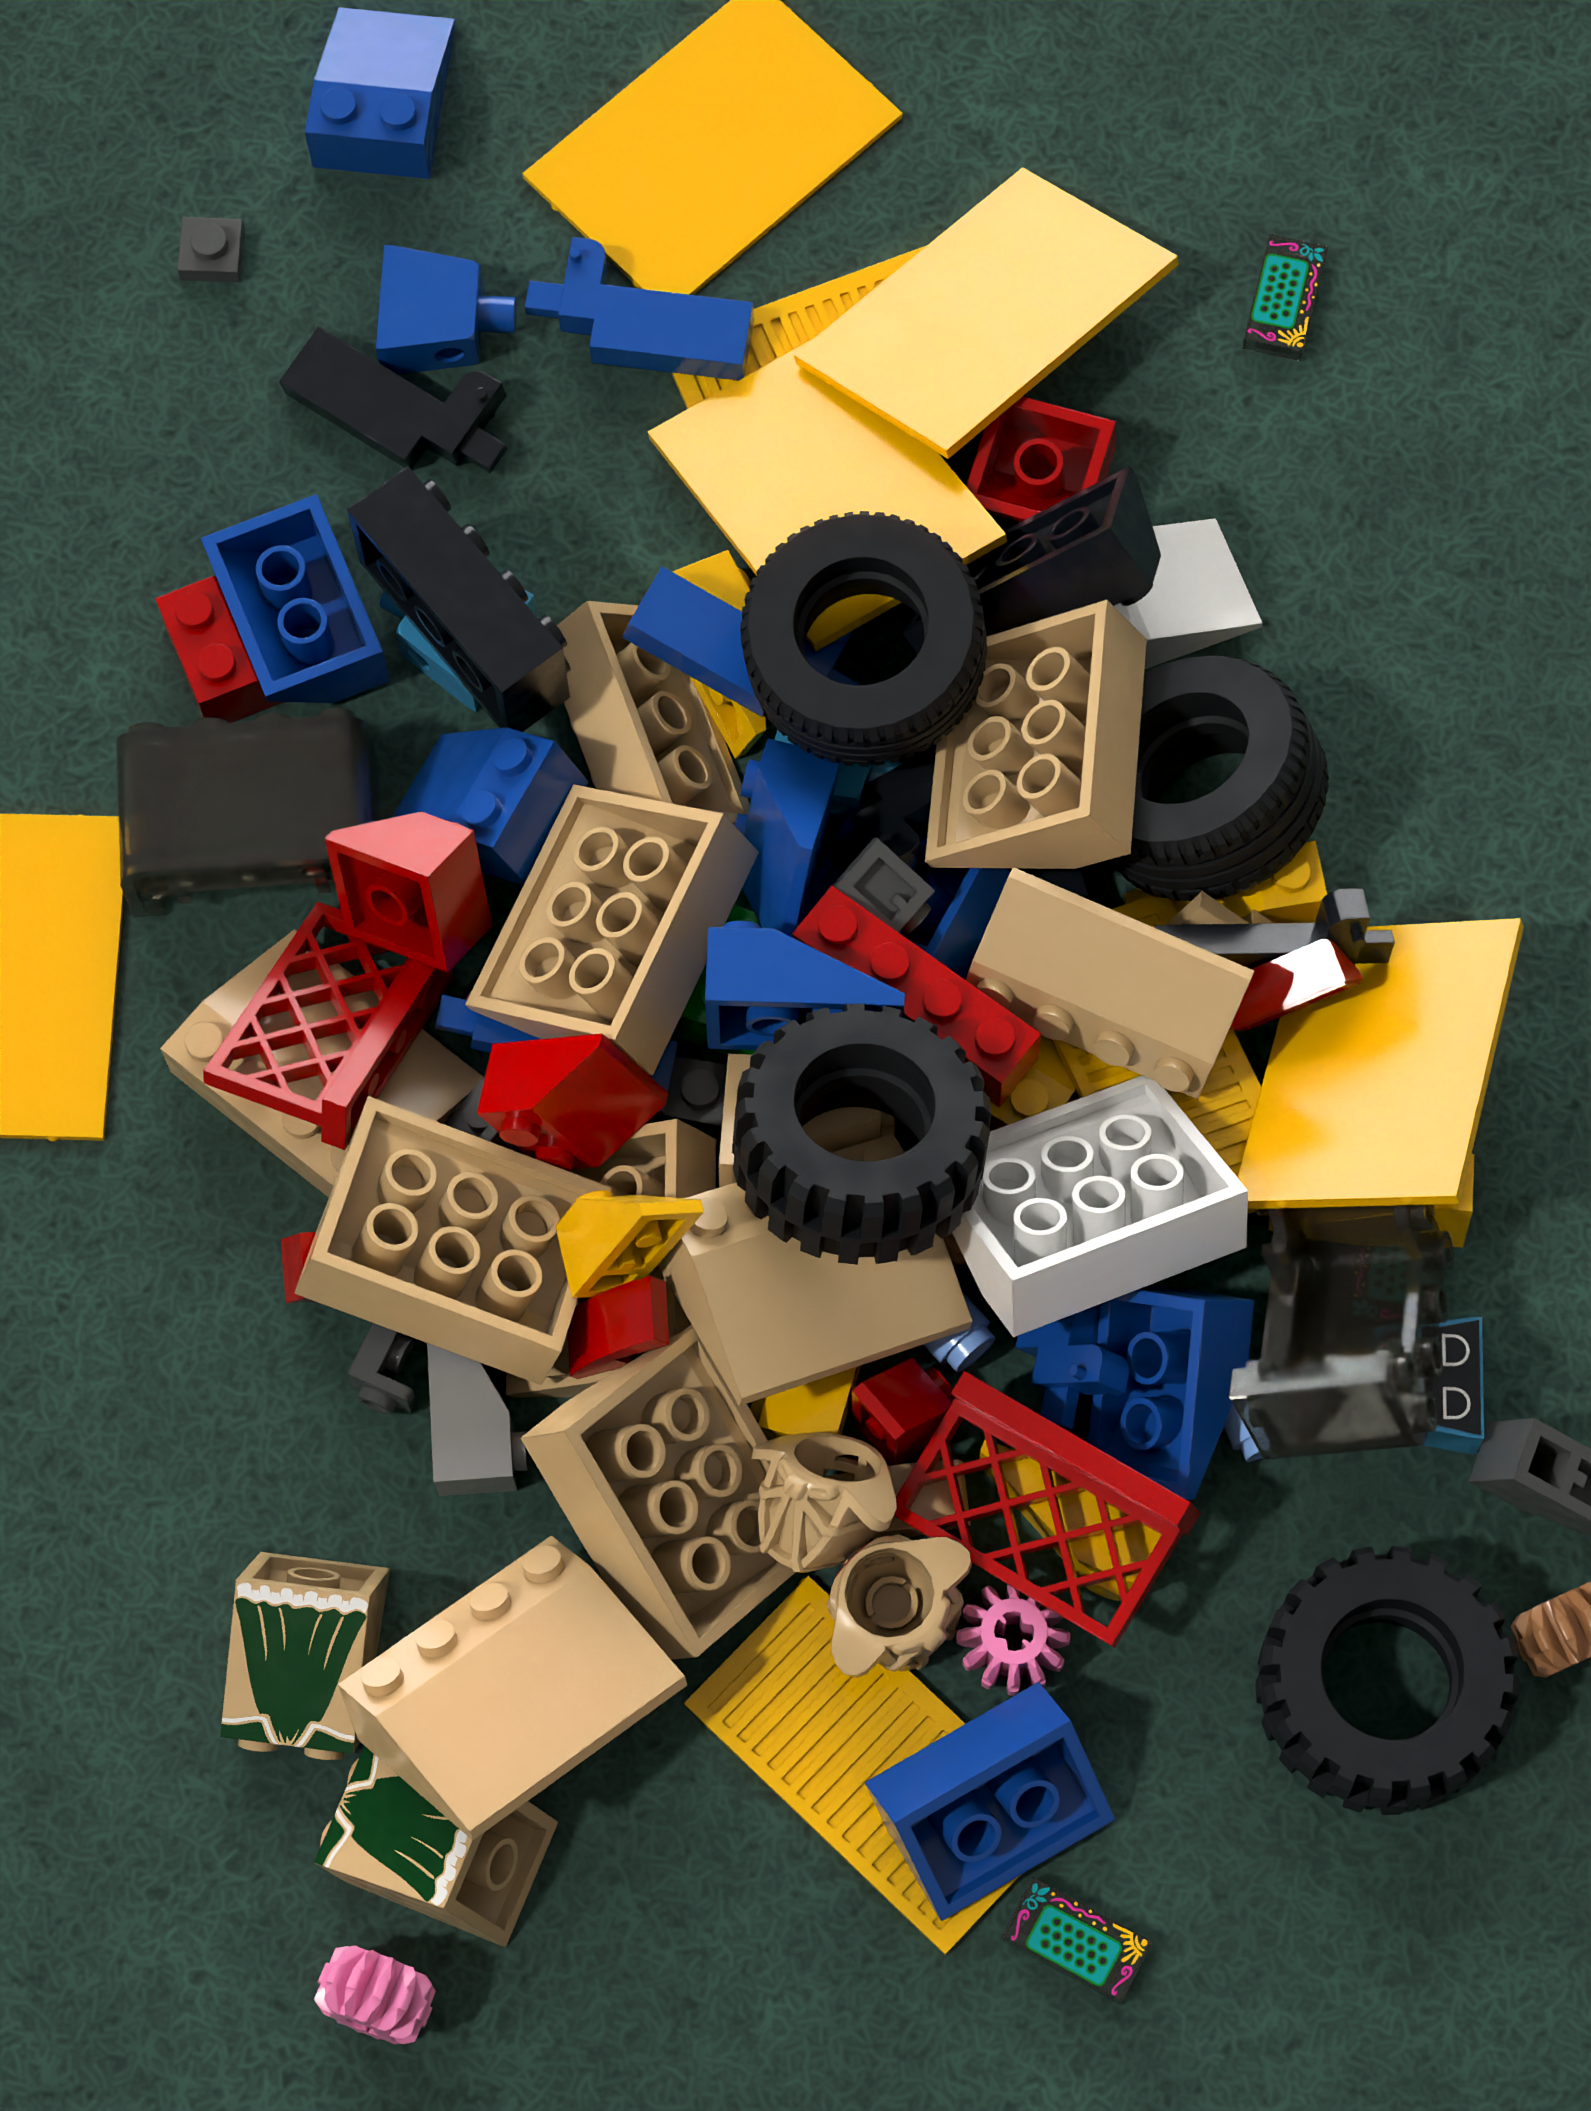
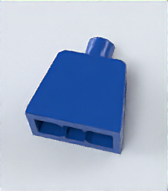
M384 245L376 340L378 361L384 367L398 375L476 365L479 363L481 332H516V297L484 296L481 267L474 260L394 245Z

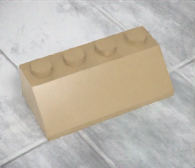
M586 601L557 626L566 639L567 646L563 648V651L571 668L567 673L570 698L564 704L595 788L723 813L735 825L738 813L748 815L750 804L746 797L740 796L742 783L726 742L689 675L622 638L638 605Z
M1013 867L973 958L966 981L1036 1029L1043 1036L1053 1040H1062L1096 1055L1107 1064L1122 1066L1156 1081L1167 1090L1182 1092L1198 1099L1247 990L1254 970Z

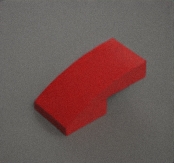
M647 1276L611 1288L577 1305L568 1329L570 1377L581 1379L618 1369L631 1362L630 1355L670 1345L666 1281L653 1276Z

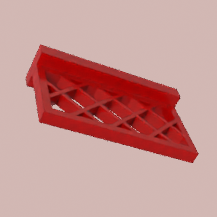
M317 901L203 1070V1082L206 1085L321 1126V1142L345 1150L350 1143L367 1097L370 1096L378 1099L441 1000L442 995H444L453 981L454 967L447 973L407 958L403 965L378 970L371 955L390 950L346 934L341 910ZM322 927H326L347 935L350 943L320 950L315 938ZM355 959L360 960L366 974L335 981L329 968L330 965ZM314 969L317 970L323 982L322 985L292 992L287 981L290 975ZM371 990L375 991L379 1000L376 1007L352 1013L343 998ZM332 1001L338 1016L307 1023L300 1008ZM289 1012L295 1027L268 1034L263 1033L259 1025L262 1017ZM346 1032L352 1043L351 1047L348 1050L323 1056L316 1040ZM301 1043L304 1044L310 1059L278 1066L272 1053L273 1050ZM260 1054L267 1070L244 1075L228 1068L234 1060ZM319 1076L324 1087L315 1101L291 1092L287 1083Z
M964 1371L951 1392L955 1397L954 1401L896 1496L897 1510L894 1517L929 1538L947 1537L961 1543L970 1552L971 1563L1113 1648H1116L1183 1534L1188 1536L1201 1513L1186 1499ZM964 1419L984 1431L989 1457L954 1466L949 1443ZM995 1438L1015 1450L999 1454ZM942 1456L945 1469L932 1472ZM1028 1457L1039 1463L1045 1490L1010 1499L1002 1464ZM992 1467L1000 1502L965 1511L957 1477ZM1051 1471L1067 1479L1070 1483L1055 1487ZM943 1480L948 1481L955 1514L928 1521L909 1510L923 1486ZM1083 1490L1096 1496L1102 1523L1066 1532L1058 1497ZM1048 1500L1056 1535L1021 1544L1013 1509ZM1108 1504L1128 1516L1111 1520ZM1003 1512L1011 1547L986 1554L976 1550L973 1546L968 1521ZM1142 1523L1161 1535L1148 1559L1122 1565L1114 1530ZM958 1524L961 1540L942 1528ZM1105 1533L1113 1568L1077 1578L1069 1543ZM1059 1545L1067 1581L1040 1588L1029 1580L1024 1555ZM1014 1558L1017 1573L998 1562ZM1139 1573L1129 1590L1125 1576ZM1116 1579L1122 1603L1108 1627L1086 1615L1080 1588ZM1070 1591L1074 1607L1054 1595Z

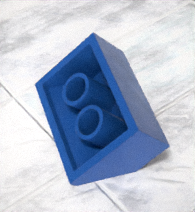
M317 494L201 537L206 554L268 702L335 703L390 682L383 650Z
M1039 1682L864 1782L889 1834L941 1921L1115 1820L1071 1720Z

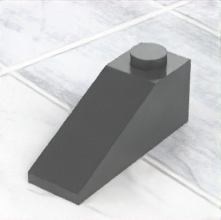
M1536 1418L1489 1422L1468 1482L1522 1511L1591 1536V1449Z

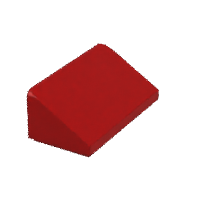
M1321 939L1251 969L1254 970L1253 976L1229 1029H1234V1031L1252 1030L1360 984V981L1363 980L1361 973L1330 939Z

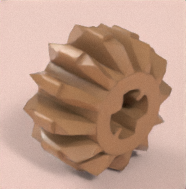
M1591 1582L1552 1598L1516 1616L1511 1625L1512 1632L1517 1641L1516 1647L1523 1662H1527L1534 1676L1546 1678L1591 1658Z

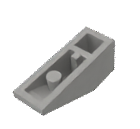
M427 1343L433 1482L438 1495L451 1496L518 1491L517 1471H528L529 1467L528 1451L520 1439L526 1434V1431H514L510 1412L480 1362Z

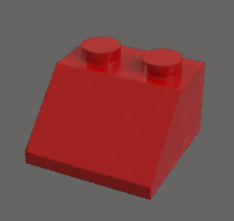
M1021 397L984 429L966 487L989 514L1022 522L1107 478L1116 450V421Z
M216 576L205 578L155 598L166 631L209 732L283 703L268 702L266 700Z
M421 811L334 830L325 837L346 934L448 973L493 926L474 830Z
M602 1033L492 1044L477 1114L497 1130L504 1141L515 1145L525 1155L572 1172V1169L600 1167L666 1105L668 1092Z

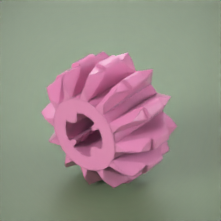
M1007 1585V1599L1004 1600L1000 1599L995 1589L991 1586H986L982 1589L981 1597L987 1610L977 1605L966 1604L963 1609V1617L974 1627H966L957 1631L956 1642L958 1645L975 1648L963 1658L962 1664L965 1670H976L987 1664L988 1667L983 1673L981 1686L988 1690L995 1685L1000 1674L1008 1676L1006 1689L1009 1696H1015L1019 1693L1020 1676L1026 1675L1031 1686L1039 1682L1045 1687L1046 1679L1040 1666L1051 1671L1060 1672L1064 1666V1658L1053 1649L1068 1646L1070 1643L1069 1631L1062 1628H1052L1063 1617L1048 1608L1040 1611L1041 1604L1030 1597L1028 1600L1019 1599L1020 1591L1010 1585ZM1013 1624L1019 1626L1021 1636L1031 1638L1032 1641L1028 1642L1023 1639L1021 1650L1012 1651L1008 1650L1006 1639L997 1638L995 1634L999 1633L1001 1636H1004L1006 1625Z
M355 1945L335 1948L330 1962L325 1963L317 1982L320 1986L314 2000L323 2014L335 2019L337 2023L346 2025L356 2032L367 2034L377 2040L382 2039L396 2045L416 2041L421 2027L424 2028L433 2009L430 2005L436 1990L428 1977L416 1972L413 1967L404 1965L392 1957L381 1955L374 1950H364Z

